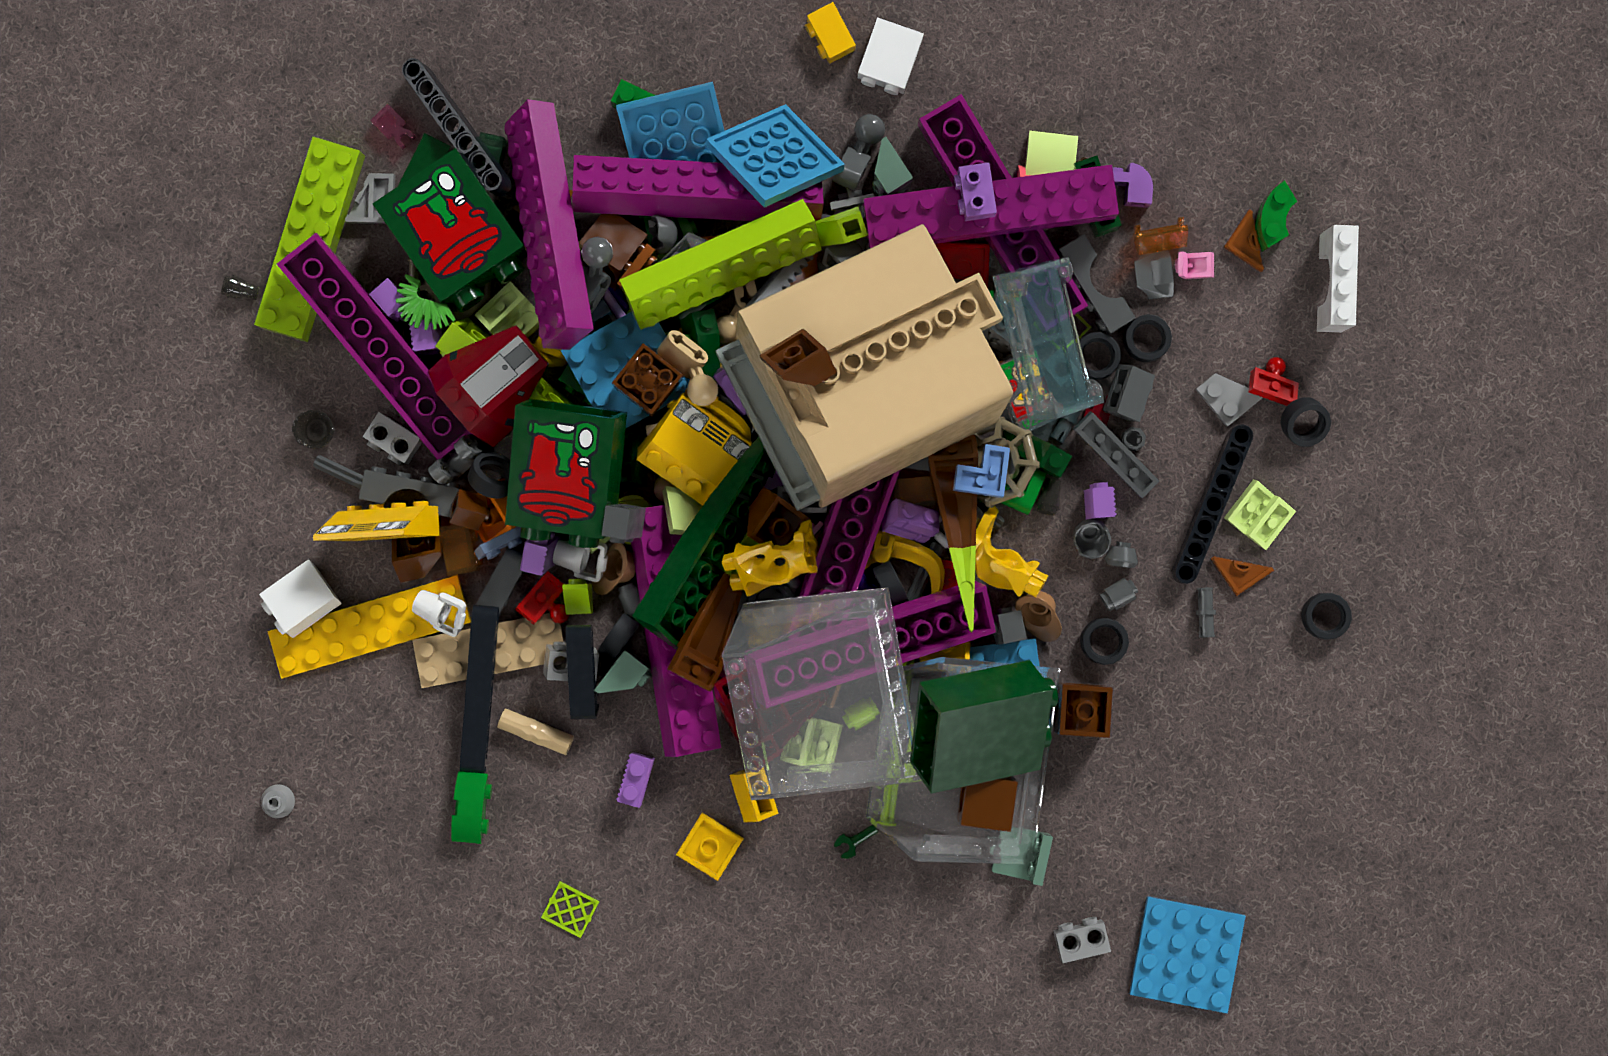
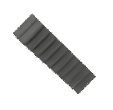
M813 255L775 270L744 308L790 287L789 283L796 280L795 276L802 273L801 269L808 266L807 262L814 259Z
M1090 411L1073 428L1074 432L1140 498H1143L1159 482L1093 412Z

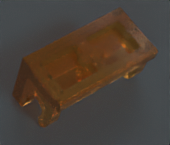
M1178 217L1176 225L1140 231V225H1135L1133 238L1138 255L1187 247L1188 227L1184 225V217Z

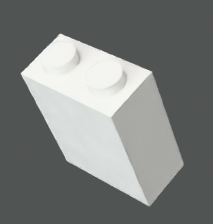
M877 17L857 78L861 79V83L866 86L875 87L876 84L884 87V91L889 94L898 95V92L904 94L924 33Z
M309 559L259 594L264 601L261 603L263 609L269 616L273 614L277 621L274 622L276 628L282 635L287 633L292 638L342 604L318 568Z

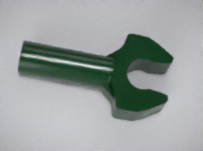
M872 824L853 837L841 834L837 837L834 847L847 843L849 850L842 853L840 857L844 859L856 856L855 850L857 845L877 834L878 830Z

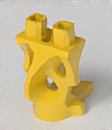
M996 506L989 508L984 513L976 529L975 570L977 577L996 588L1014 590L1017 596H1021L1023 592H1026L1036 597L1043 588L1048 575L1037 570L1040 565L1038 561L1026 563L1018 552L1011 549H995L992 546L991 532L999 510Z
M811 520L802 522L799 531L793 535L794 539L785 546L774 545L772 541L753 546L737 543L734 552L725 554L722 559L725 571L737 570L738 572L730 576L729 580L732 590H745L746 595L751 596L769 586L789 583L800 574L816 573L818 570L816 563L818 542L813 534ZM762 554L764 556L762 558H757L755 555ZM784 558L785 564L781 566L775 564V559Z

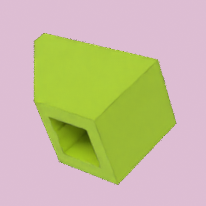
M858 207L815 221L821 246L845 244L868 236Z
M569 579V584L562 585L566 615L593 613L592 584H586L585 579Z

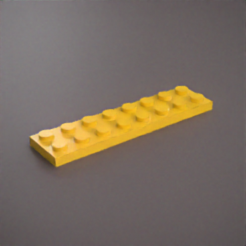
M458 575L328 613L294 638L290 637L287 633L282 635L278 629L267 631L281 679L440 632L434 629L430 622L413 613L412 605L421 590L438 595L446 593L464 601L466 604ZM466 604V617L464 624L471 623L470 614ZM451 607V611L443 624L454 628L455 616L458 611L457 607Z

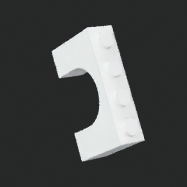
M1333 225L1320 234L1319 259L1329 260L1330 281L1326 301L1317 310V332L1341 333L1356 326L1359 226Z

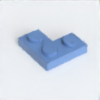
M985 444L981 468L957 465L953 491L1003 498L1010 448Z

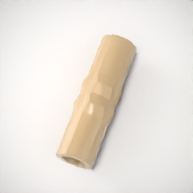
M504 709L497 726L499 729L564 755H567L574 739L573 735L509 709Z

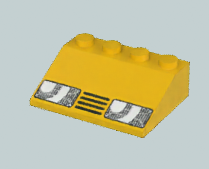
M682 393L640 444L636 460L701 505H704L716 487L753 442L702 406L692 403L689 397Z
M428 501L413 502L411 507H406V503H391V508H384V504H371L367 510H362V506H347V511H337L313 535V541H365L439 536L438 506H429Z

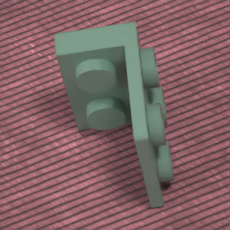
M1012 826L1011 832L1000 831L991 869L992 872L1029 880L1032 884L1043 886L1053 837L1048 833Z

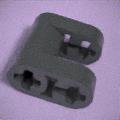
M473 434L463 435L454 444L455 452L450 457L435 461L428 468V471L432 478L440 484L455 482L472 466L476 456L489 450V445Z

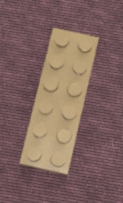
M550 613L543 614L534 625L526 618L498 623L494 674L543 665L546 644L553 645L554 642H564L561 624L553 622L550 618ZM471 629L461 630L455 637L440 634L412 640L421 688L467 680ZM558 656L554 659L553 663L564 661L565 657Z

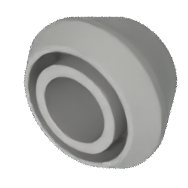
M280 784L268 787L261 797L263 811L272 818H283L289 815L295 805L293 792L288 787Z

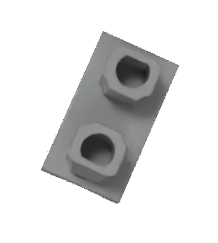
M846 188V193L837 194L839 201L830 202L831 215L858 207L865 222L863 199L874 197L873 193L862 195V190L854 192Z

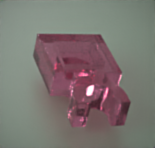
M388 104L370 120L388 140L394 136L396 143L402 150L406 148L401 141L403 136L408 135L412 140L416 138L410 130L402 128L406 122Z

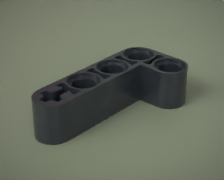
M567 625L566 652L571 720L596 719L599 711V704H597L599 693L594 691L596 689L593 626Z

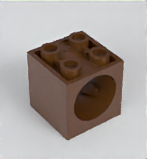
M601 214L579 242V249L581 254L583 244L589 238L598 236L607 239L612 245L613 258L606 267H603L602 271L611 277L609 287L616 291L619 287L617 282L646 246L648 234L618 214Z
M643 343L613 380L612 385L639 408L653 417L682 381L683 374Z
M1057 682L1058 703L1055 707L1054 732L1059 735L1110 738L1113 688L1106 685Z
M1013 776L961 787L957 811V820L960 825L1011 832L1018 781Z

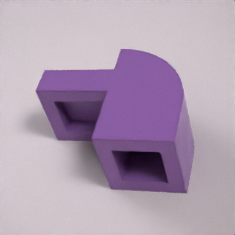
M1130 163L1127 166V172H1123L1122 168L1112 167L1115 186H1125L1124 206L1148 208L1152 204L1153 182L1149 173L1142 166L1135 163Z

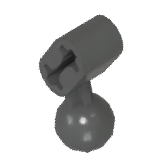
M865 114L855 123L856 144L854 148H847L841 160L845 164L844 171L834 175L832 182L854 192L870 162L871 156L867 155L870 146L880 142L885 134L884 122L874 114Z
M598 236L589 238L583 244L581 250L583 261L586 263L583 271L591 313L595 310L611 283V277L602 270L613 258L612 245L607 239Z

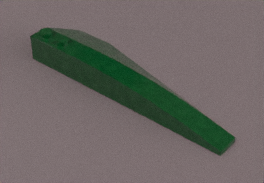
M759 437L731 468L694 517L632 615L643 627L675 648V650L678 649V642L724 571L722 565L723 556L734 552L736 544L741 543L747 534L750 505L765 486L768 477L773 478L776 471Z

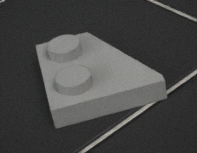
M369 173L362 191L358 193L355 199V204L350 214H347L345 222L351 224H386L372 203L395 189V175Z
M1216 373L1195 389L1226 427L1263 398L1249 393L1248 387Z

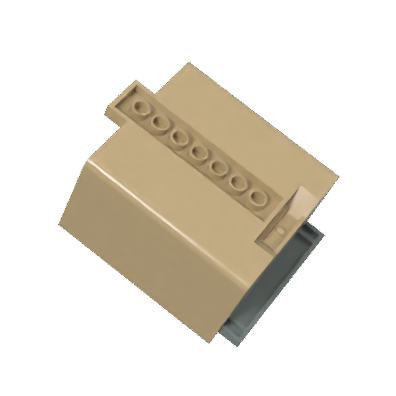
M923 224L739 310L737 313L736 340L716 350V355L797 511L819 501L820 508H823L997 423L1013 395L1012 387L982 333L983 330L1000 323L1003 319L1002 314L979 273L958 283L954 281ZM805 329L827 349L837 373L830 376L827 381L816 386L786 381L764 363L759 355L799 330Z

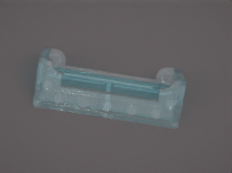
M1069 257L1054 259L993 276L1029 421L1057 419L1104 403L1101 385L1094 379L1088 378L1065 284L1070 282L1073 274Z

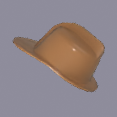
M613 543L606 553V556H608L606 571L603 572V576L598 582L592 581L593 590L597 594H608L618 583L628 582L635 575L633 553L626 550L622 543Z
M1039 591L1036 597L1027 594L1016 601L1015 609L1016 611L1021 610L1024 625L1031 634L1044 642L1058 639L1061 635L1062 626L1055 613L1056 603L1051 595Z

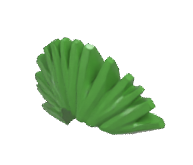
M407 274L405 275L410 285L400 283L399 286L402 289H397V292L405 297L396 299V303L405 304L398 309L399 313L402 312L401 318L405 317V322L410 320L409 325L412 326L415 323L414 328L418 329L424 319V330H428L432 320L433 328L437 330V324L442 329L441 322L444 323L445 327L449 325L446 317L453 322L456 320L447 304L419 297L420 280Z

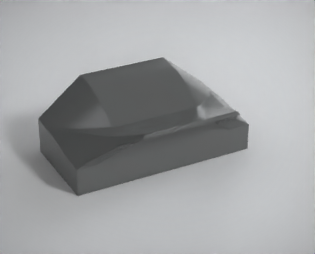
M1168 248L1142 251V256L1134 261L1137 288L1147 294L1148 300L1173 297L1174 280Z

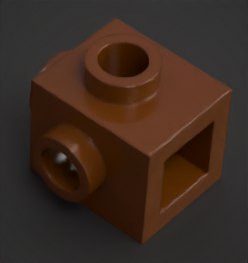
M459 489L451 503L450 523L478 531L482 522H487L489 518L490 508L487 507V497Z

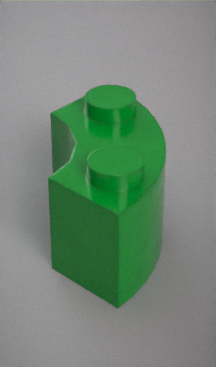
M1285 180L1264 198L1259 207L1255 230H1257L1262 252L1289 236L1286 228V216L1297 200Z
M458 771L453 799L456 800L455 815H452L451 841L481 844L483 834L488 833L489 819H485L487 799H491L492 784H488V774Z

